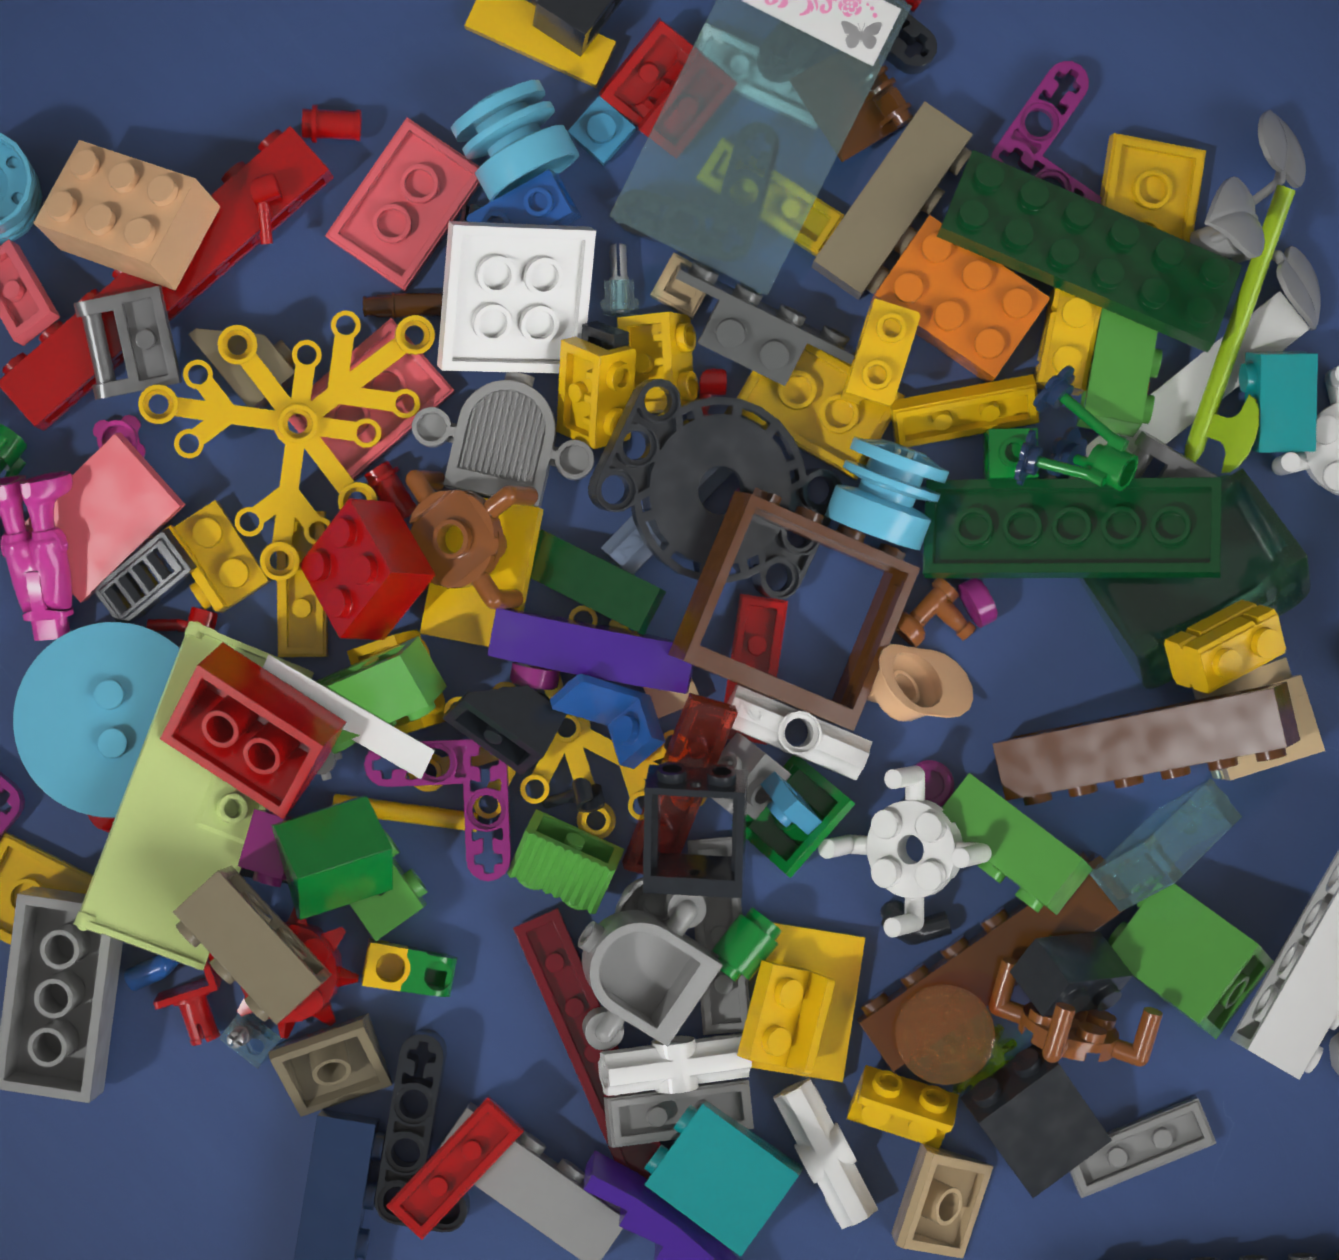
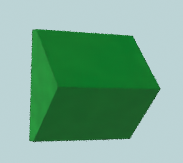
M792 755L783 766L784 769L792 774L786 782L800 793L822 823L807 835L793 822L788 827H785L770 812L767 806L756 820L748 814L746 819V839L789 878L795 874L855 805L851 799L805 760L796 755Z
M366 795L271 825L299 920L393 890L392 846Z

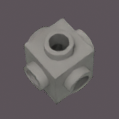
M738 731L710 765L725 764L738 770H748L747 814L754 820L772 801L760 784L774 771L785 781L792 775ZM712 798L733 815V799Z

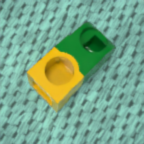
M369 938L361 983L362 986L450 997L458 958L448 954L418 950L417 947L389 943L384 940L375 941L373 938Z

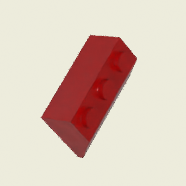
M222 642L197 665L160 740L284 820L328 758L347 722Z

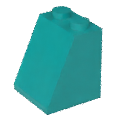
M705 1101L699 1109L690 1104L673 1128L680 1133V1136L670 1150L661 1145L644 1168L652 1174L644 1185L741 1257L799 1177L804 1167L709 1102Z

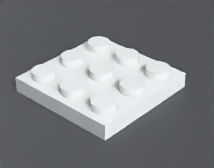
M449 221L437 366L442 371L559 373L561 340L575 336L582 339V324L588 321L596 230L592 227Z

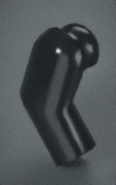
M890 900L881 907L880 915L883 918L881 921L883 928L888 918L905 914V905L902 901ZM942 911L924 917V925L919 931L895 938L908 945H918L950 935L952 930L946 912Z

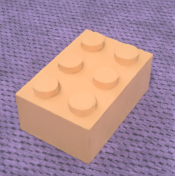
M79 140L33 223L61 251L176 290L219 211L220 205L196 178Z

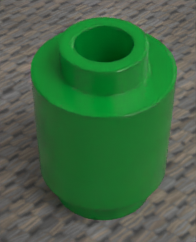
M753 907L745 916L739 914L711 950L718 956L719 961L723 965L720 971L734 982L741 975L750 981L759 970L761 960L766 961L778 946L775 940L782 931Z

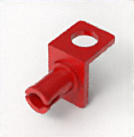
M209 953L204 967L205 978L162 991L157 994L153 1001L155 1010L170 1005L179 1006L190 1037L191 1046L201 1045L204 1038L206 1042H210L221 1035L219 1029H217L207 999V995L210 992L219 989L223 980L210 964L214 959L211 953Z

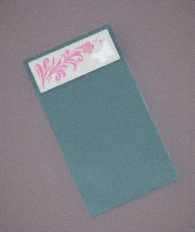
M716 0L609 217L613 218L616 223H623L755 289L758 294L768 296L912 6L904 0Z

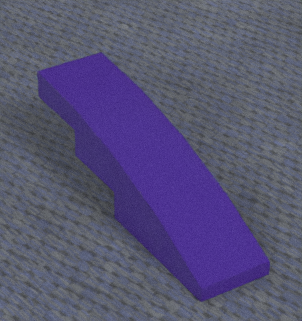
M512 608L496 609L487 656L576 675L585 674L602 680L684 694L689 692L694 666L668 655L674 641L672 639L650 634L642 635L636 631L606 624L598 626L554 615L547 617Z
M594 1150L586 1164L583 1190L619 1206V1226L654 1242V1260H738L726 1245L645 1186L646 1178Z

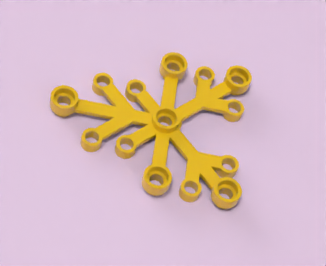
M351 311L338 312L331 320L334 342L328 388L312 401L314 371L322 356L320 347L311 340L300 341L294 346L292 360L295 364V372L290 398L256 354L257 339L254 333L242 325H232L222 331L218 338V351L225 361L241 365L274 410L234 405L214 380L210 365L203 360L189 362L184 368L183 378L186 384L193 389H197L206 401L177 397L172 389L159 384L149 386L141 393L138 401L139 411L144 419L151 423L163 424L173 419L174 416L203 420L193 429H184L176 435L174 440L175 450L184 458L198 456L202 452L204 444L231 424L274 430L278 439L285 444L279 487L253 507L240 509L235 516V526L238 532L244 536H255L261 532L264 523L276 514L272 542L265 546L260 555L261 569L270 579L276 581L287 580L298 570L299 555L292 546L295 517L303 526L305 538L313 545L317 540L309 535L310 525L316 521L325 523L327 527L330 524L327 518L317 514L299 490L304 449L339 493L338 507L340 510L348 501V497L354 492L363 493L366 500L378 501L375 491L369 485L362 482H354L321 437L350 440L361 447L369 448L379 442L381 438L380 426L376 421L368 418L354 422L325 418L323 416L339 404L392 411L400 418L414 416L420 408L419 397L414 391L401 389L396 392L362 387L405 354L417 355L430 349L435 339V331L433 325L426 318L412 315L402 319L395 329V338L350 371L354 337L359 333L361 323L358 316ZM341 316H349L355 323V329L349 335L339 333L336 328V322ZM410 326H417L423 332V339L417 345H412L405 339V331ZM235 335L242 336L247 342L246 351L240 355H235L228 349V341ZM304 345L313 347L316 352L314 362L308 365L302 364L297 358L298 349ZM194 365H202L208 372V378L202 384H194L188 377V372ZM402 394H408L414 400V407L408 413H401L396 407V400ZM154 395H163L168 400V409L162 414L152 412L149 407V401ZM294 414H301L307 420V427L301 433H294L288 427V420ZM365 423L371 424L375 429L374 439L367 443L360 441L357 437V429ZM185 434H193L199 441V447L193 453H186L180 448L179 441ZM246 512L255 513L259 518L258 527L252 531L244 530L240 525V518ZM276 551H283L289 557V563L283 569H275L270 564V557Z
M586 606L574 608L568 618L574 620L578 612L586 611L592 615V624H598L597 614ZM611 620L609 623L610 626L629 629L614 620ZM561 676L559 677L557 688L554 690L544 689L548 698L553 697L564 687ZM500 682L493 689L517 686L510 682ZM462 697L451 698L445 705L444 715ZM567 714L565 718L573 720L576 725L575 733L571 737H563L557 731L544 757L538 761L532 775L527 776L522 781L520 792L523 799L529 803L537 804L543 802L548 797L550 792L549 782L564 753L573 781L577 778H584L590 781L591 785L595 784L584 748L620 766L630 797L628 801L629 813L637 820H644V815L637 814L634 811L633 802L637 797L644 796L645 779L647 778L649 765H659L653 761L665 757L678 759L685 755L689 746L686 735L679 730L665 732L663 734L665 740L670 735L680 736L684 743L683 749L677 754H671L667 752L663 744L635 769H631L619 764L612 740L591 730L590 720ZM480 747V755L472 756L471 762L472 766H481L499 759L494 755H490V752L483 747ZM433 753L429 763L435 766L437 770L436 777L443 776L450 768L449 756L441 757ZM508 766V779L510 785L514 775L516 774V771ZM408 773L409 779H417L416 776ZM536 779L543 783L544 793L540 798L528 796L526 785L530 780ZM501 780L489 781L487 787L501 790ZM443 785L414 787L421 791L431 792L441 788ZM483 796L475 801L474 809L483 818L491 819L501 813L499 802L495 812L485 813L480 808V799ZM670 796L673 803L684 810L696 809L707 799L706 797H695L692 800H685L681 796ZM605 803L604 807L597 810L603 813L606 818L603 828L599 830L590 828L587 824L589 813L579 812L577 815L578 828L601 839L610 835L616 824V816L612 807Z

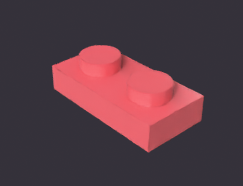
M8 239L0 245V318L13 341L25 346L61 318L20 246Z

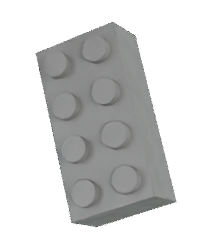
M32 886L17 894L0 1026V1090L90 1103L104 1092L123 942L89 930L81 931L76 925H73L86 895L84 893Z

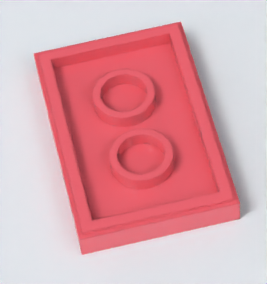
M407 117L325 237L389 282L407 292L447 234L449 221H456L461 213V207L467 205L480 186L475 175L480 166L466 159L461 153Z
M392 318L352 351L350 371L395 338L397 324ZM405 334V339L407 340V342L412 345H415ZM423 353L417 355L405 354L362 387L396 392L401 389L412 390L418 395L420 400L418 412L428 407L438 408L455 393V390ZM330 371L312 386L311 401L328 388ZM402 394L396 400V407L401 413H408L414 407V400L410 395ZM339 404L323 417L354 422L363 418L372 419L378 423L381 429L379 442L372 447L364 448L350 440L321 438L351 478L355 480L412 430V422L415 415L410 418H400L392 411ZM294 414L288 420L299 433L303 432L307 427V420L301 414ZM368 423L360 425L357 429L358 439L365 443L372 441L375 437L374 427Z
M121 432L115 433L72 475L73 485L71 490L59 497L55 502L54 522L55 526L64 532L68 542L67 554L71 570L72 594L80 603L87 601L95 593V588L107 576L133 556L186 505ZM29 517L25 524L26 529L29 530L32 536L33 528Z

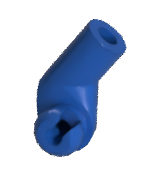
M156 955L127 968L124 972V978L131 990L138 991L165 979L179 962Z

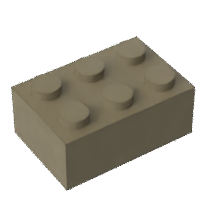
M233 866L218 870L173 911L180 920L176 924V928L182 936L194 947L202 944L212 954L214 959L210 964L216 973L230 985L236 981L247 992L249 996L244 999L245 1003L264 1022L270 1018L277 1025L332 975Z

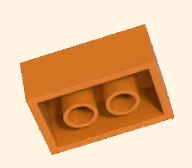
M929 215L876 291L870 303L876 298L919 312L920 320L916 335L986 383L992 382L1046 306L1050 297L1004 265L937 237L942 223Z

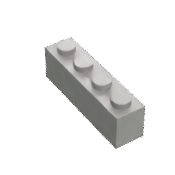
M472 1102L468 1104L437 1150L478 1106ZM524 1130L474 1185L578 1259L602 1260L623 1229L619 1226L620 1207L584 1191L583 1179L585 1178V1173L564 1158L558 1164L543 1153L546 1148L545 1144Z

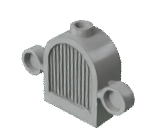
M506 372L504 380L491 382L477 389L463 405L457 424L451 423L447 414L435 407L422 409L415 415L412 422L413 434L422 445L436 448L444 445L446 442L453 443L443 483L446 488L475 492L479 496L490 498L507 485L531 486L538 492V500L532 506L539 508L542 505L550 466L557 467L559 473L569 480H581L591 473L594 467V455L591 448L579 440H570L563 443L560 447H555L557 438L556 422L551 408L545 398L532 388L535 377L519 372Z
M667 894L664 901V909L668 916L667 921H663L648 912L626 910L614 913L598 924L592 921L584 929L578 941V947L583 950L582 966L584 975L595 996L604 1006L592 1009L583 1020V1033L592 1047L598 1050H609L616 1047L623 1038V1024L625 1021L665 1046H669L723 966L714 952L684 934L688 928L697 926L705 917L706 903L702 896Z

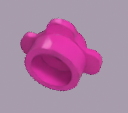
M125 415L121 421L113 420L108 422L100 420L94 425L93 434L97 437L99 449L115 433L121 432L143 457L146 454V448L140 444L138 434L141 423L135 416Z

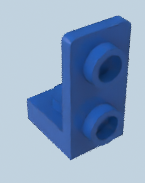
M548 169L470 213L466 220L467 222L535 225L559 223L567 226L582 216L560 175Z
M578 674L550 698L553 710L608 726L621 766L635 769L666 742L649 694L585 674Z

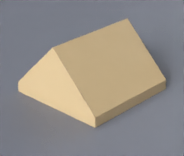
M921 1143L891 1232L895 1244L903 1249L963 1259L994 1166L941 1147L938 1149Z

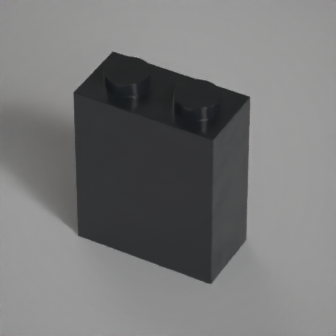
M1034 1044L1020 1051L1011 1061L989 1077L979 1081L970 1091L960 1097L1032 1198L1039 1195L1112 1141L1058 1062H1047L1042 1055L1043 1049Z

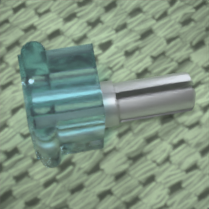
M620 243L621 276H617L616 244L610 245L611 277L609 280L604 281L605 299L600 302L601 312L606 316L635 315L640 310L639 300L634 298V280H629V277H627L626 245Z
M239 1013L219 1037L221 1041L257 1069L268 1057V1052L281 1040L280 1036L253 1015L240 1016ZM252 1038L262 1041L264 1045L262 1052H256L251 1048L250 1040Z

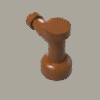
M936 578L931 583L934 588L910 613L902 612L895 632L912 647L917 648L924 641L926 632L923 627L935 614L946 625L955 630L956 635L962 641L967 639L976 629V626L970 620L967 621L953 604L959 597V594L943 578Z

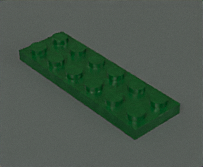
M975 150L972 151L937 234V237L1207 353L1215 342L1242 267L1241 264Z
M1222 477L1133 478L1123 491L1115 490L1107 485L1100 487L1081 478L1025 479L1023 486L1018 485L1015 479L946 480L945 483L926 480V488L941 495L938 502L925 501V515L931 519L924 538L923 575L925 578H1221Z

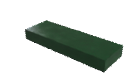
M542 529L539 532L531 579L642 635L645 634L666 591Z

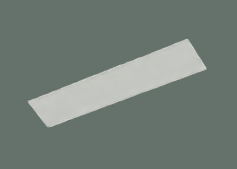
M268 654L263 666L265 670L346 721L347 723L343 730L360 735L352 740L419 779L422 778L435 750Z

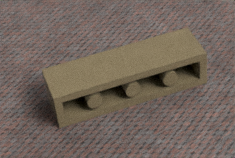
M924 101L818 253L811 268L858 300L865 290L874 295L890 272L889 269L883 266L893 250L902 255L918 232L911 227V224L920 211L930 215L944 195L945 191L938 187L948 171L957 176L969 159L972 151L966 145L973 134Z

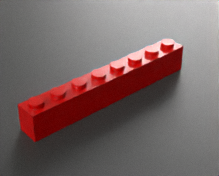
M291 126L284 132L277 129L265 137L259 144L258 149L261 151L247 164L244 161L236 163L221 178L224 184L211 195L220 205V209L176 290L114 270L112 273L114 280L102 291H99L97 288L91 290L78 302L161 286L170 322L260 243L259 217L250 192L251 182L256 177L274 173L281 191L282 198L268 202L271 211L272 232L334 177L327 166ZM114 311L101 313L113 369L115 370L124 362V356ZM76 313L64 324L59 320L50 325L39 336L38 339L41 344L28 355L24 352L18 354L2 369L5 375L0 379V388L34 427L43 431L93 389L92 385L97 384L82 317L77 318Z

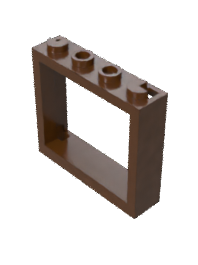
M757 487L754 488L752 494L735 491L668 655L794 708L809 712L811 715L854 731L880 669L879 657L881 651L889 646L920 568L905 562L906 553L899 551L900 549L880 543L879 548L876 549L864 544L866 535L855 529L839 524L835 531L821 525L824 516L801 506H797L795 512L780 507L782 498L776 494L768 493ZM753 515L884 572L832 701L700 646Z

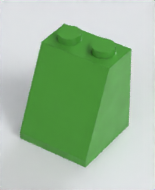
M1164 876L1158 884L1152 883L1144 890L1137 902L1139 910L1129 923L1122 922L1113 931L1108 943L1135 979L1213 1038L1217 1039L1274 961L1258 943Z

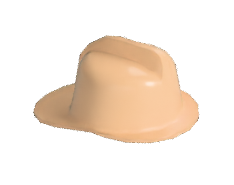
M890 644L881 651L879 657L880 669L867 701L878 703L889 717L905 722L924 716L952 718L960 717L970 709L973 702L972 684L961 666L946 654L931 649L907 647L899 644Z

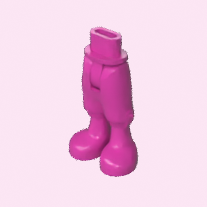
M69 471L45 473L28 479L24 475L0 478V517L6 531L1 537V552L3 557L6 558L12 584L19 605L24 613L22 614L24 621H31L35 641L56 640L70 632L68 616L74 614L73 607H71L72 580L67 554L68 542L64 532L55 526L54 522L56 500L67 494L73 485L72 475ZM23 501L27 506L32 523V536L29 530L26 529Z

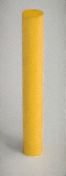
M334 794L332 805L357 798V796ZM368 798L378 819L465 831L464 811ZM473 812L476 819L479 820V815Z

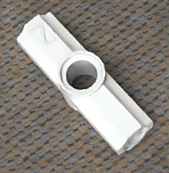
M738 684L729 697L720 723L777 747L785 753L796 755L855 781L865 767L872 741L820 720L809 712L799 711ZM793 719H800L807 726L808 735L803 744L794 747L786 740L785 728Z
M742 1033L701 1039H695L691 1036H675L668 1047L654 1039L651 1041L652 1045L600 1052L598 1068L603 1093L607 1096L649 1090L665 1094H675L696 1090L699 1088L698 1084L749 1077L752 1061L737 1056Z
M807 1078L799 1081L773 1096L797 1143L794 1147L813 1183H818L841 1229L854 1226L878 1211V1207L855 1165L857 1159L838 1123L834 1124L826 1110L827 1107L811 1079Z

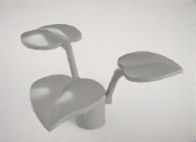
M1270 109L1261 114L1259 118L1258 138L1266 160L1276 171L1273 181L1252 196L1246 185L1238 177L1233 176L1226 179L1217 190L1204 222L1208 226L1193 231L1190 235V243L1224 258H1232L1238 264L1251 260V258L1259 257L1264 249V232L1255 213V205L1274 192L1277 185L1282 186L1285 180L1295 189L1302 186L1306 176L1305 158L1299 141L1289 126ZM1294 246L1286 248L1284 253L1280 250H1275L1272 260L1278 264L1276 273L1281 288L1294 308L1307 322L1310 331L1317 329L1321 295L1318 279L1311 263Z

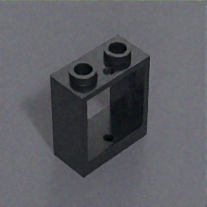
M679 762L649 765L644 788L643 893L742 899L745 877L748 770H738L725 764H717L709 768L686 767ZM661 795L733 799L732 855L713 856L660 853Z

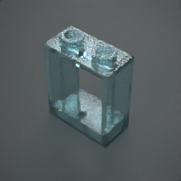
M1210 778L1157 808L1089 874L1121 912L1178 881L1242 816L1232 805L1228 796Z

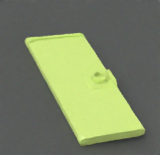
M189 621L173 668L81 909L78 911L73 925H76L81 931L89 930L97 934H103L187 966L204 970L210 952L202 944L194 947L182 936L176 928V924L180 920L173 911L218 870L233 866L238 873L240 872L241 867L238 866L253 811L254 809L266 810V808L160 740V737L197 665L222 642L262 668L269 653L220 634L216 630L202 625L201 622ZM271 655L312 679L314 672Z

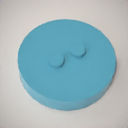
M103 622L83 626L66 633L52 642L36 657L24 675L17 692L13 712V730L17 750L24 767L35 783L48 796L63 806L79 813L102 818L116 817L179 652V646L163 635L143 626L122 622Z

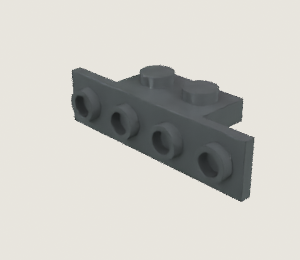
M693 261L690 267L680 262L676 270V279L718 299L698 339V344L786 386L807 343L849 364L852 363L855 357L854 347L848 344L850 338L841 331L824 325L822 331L804 323L807 317L790 306L781 304L779 309L773 308L761 302L763 295L757 290L742 283H737L735 288L717 280L720 274L705 264Z

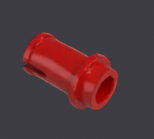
M313 104L312 109L303 108L302 138H311L312 143H317L318 138L361 141V110L318 109V104Z
M386 461L366 473L364 477L368 482L367 485L375 491L378 500L394 502L403 519H406L412 515L417 506L396 474L400 471L398 466L393 468L390 462Z

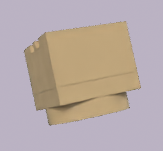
M1286 657L1273 659L1210 694L1194 690L1192 687L1196 700L1287 681L1300 741L1285 748L1287 756L1257 762L1255 754L1237 757L1238 765L1211 771L1213 779L1231 781L1325 751L1302 676L1291 674Z

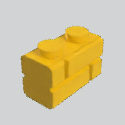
M1054 287L1049 294L1050 300L1047 305L1037 356L1039 364L1035 367L1034 379L1037 388L1044 389L1052 376L1058 375L1063 368L1071 365L1074 368L1073 375L1075 376L1072 382L1074 390L1071 395L1079 396L1086 391L1102 307Z
M1242 599L1188 627L1186 632L1180 631L1165 639L1164 643L1172 677L1176 684L1188 688L1193 687L1194 690L1205 694H1210L1285 654L1286 650L1279 617L1275 609L1263 605L1257 606L1256 603Z

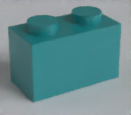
M1306 351L1245 352V363H1242L1239 369V386L1241 391L1245 392V401L1250 394L1256 399L1259 408V427L1251 451L1259 453L1316 451L1318 353Z

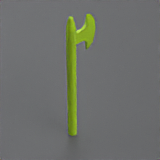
M1281 185L1276 186L1262 226L1265 239L1263 252L1259 257L1251 258L1185 444L1184 456L1197 462L1204 452L1208 438L1221 442L1225 448V458L1221 473H1230L1242 464L1250 453L1259 427V408L1256 399L1250 394L1241 411L1236 416L1226 418L1217 415L1296 192L1291 188Z

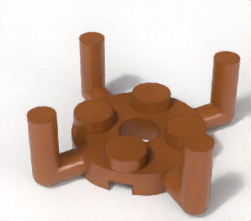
M409 471L405 478L406 484L419 502L411 515L409 524H412L411 533L436 574L430 583L446 588L474 586L485 605L490 609L520 607L523 603L521 591L518 589H499L490 576L507 548V540L503 534L498 516L512 505H534L538 500L537 490L531 486L507 485L502 487L488 500H485L475 492L468 490L435 492L434 490H440L444 487L445 475L440 471ZM453 525H456L463 534L462 547L456 553L448 549L445 541L446 533ZM429 584L427 585V587H426L423 591L428 590Z
M1009 957L1002 958L990 998L989 1010L995 1016L1017 1023L1021 1034L1026 1029L1032 1032L1031 1043L1043 1049L1042 1055L1047 1062L1055 1063L1062 1057L1085 1061L1087 1053H1100L1098 1062L1115 1058L1138 1067L1145 1066L1148 1063L1163 1016L1160 1010L1144 1007L1133 1043L1119 1039V1032L1115 1028L1117 1018L1105 1010L1098 1011L1095 1009L1075 1014L1076 1008L1064 1002H1057L1053 1015L1042 1017L1032 1002L1023 1005L1011 1000L1016 980L1009 971L1018 960Z

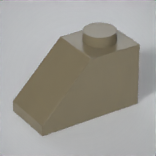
M195 328L188 335L247 407L264 409L270 404L241 365L231 364L221 357L217 344L222 331ZM254 334L257 339L256 354L286 391L293 385L295 370L293 367L295 364L292 360V351L282 339L273 344L265 335ZM235 335L228 341V349L235 355H240L247 349V342L242 336Z

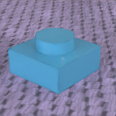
M599 95L567 132L575 142L600 164L605 166L636 131V127Z
M775 771L760 784L772 799L767 808L785 827H788L793 822L809 835L822 823L800 793Z

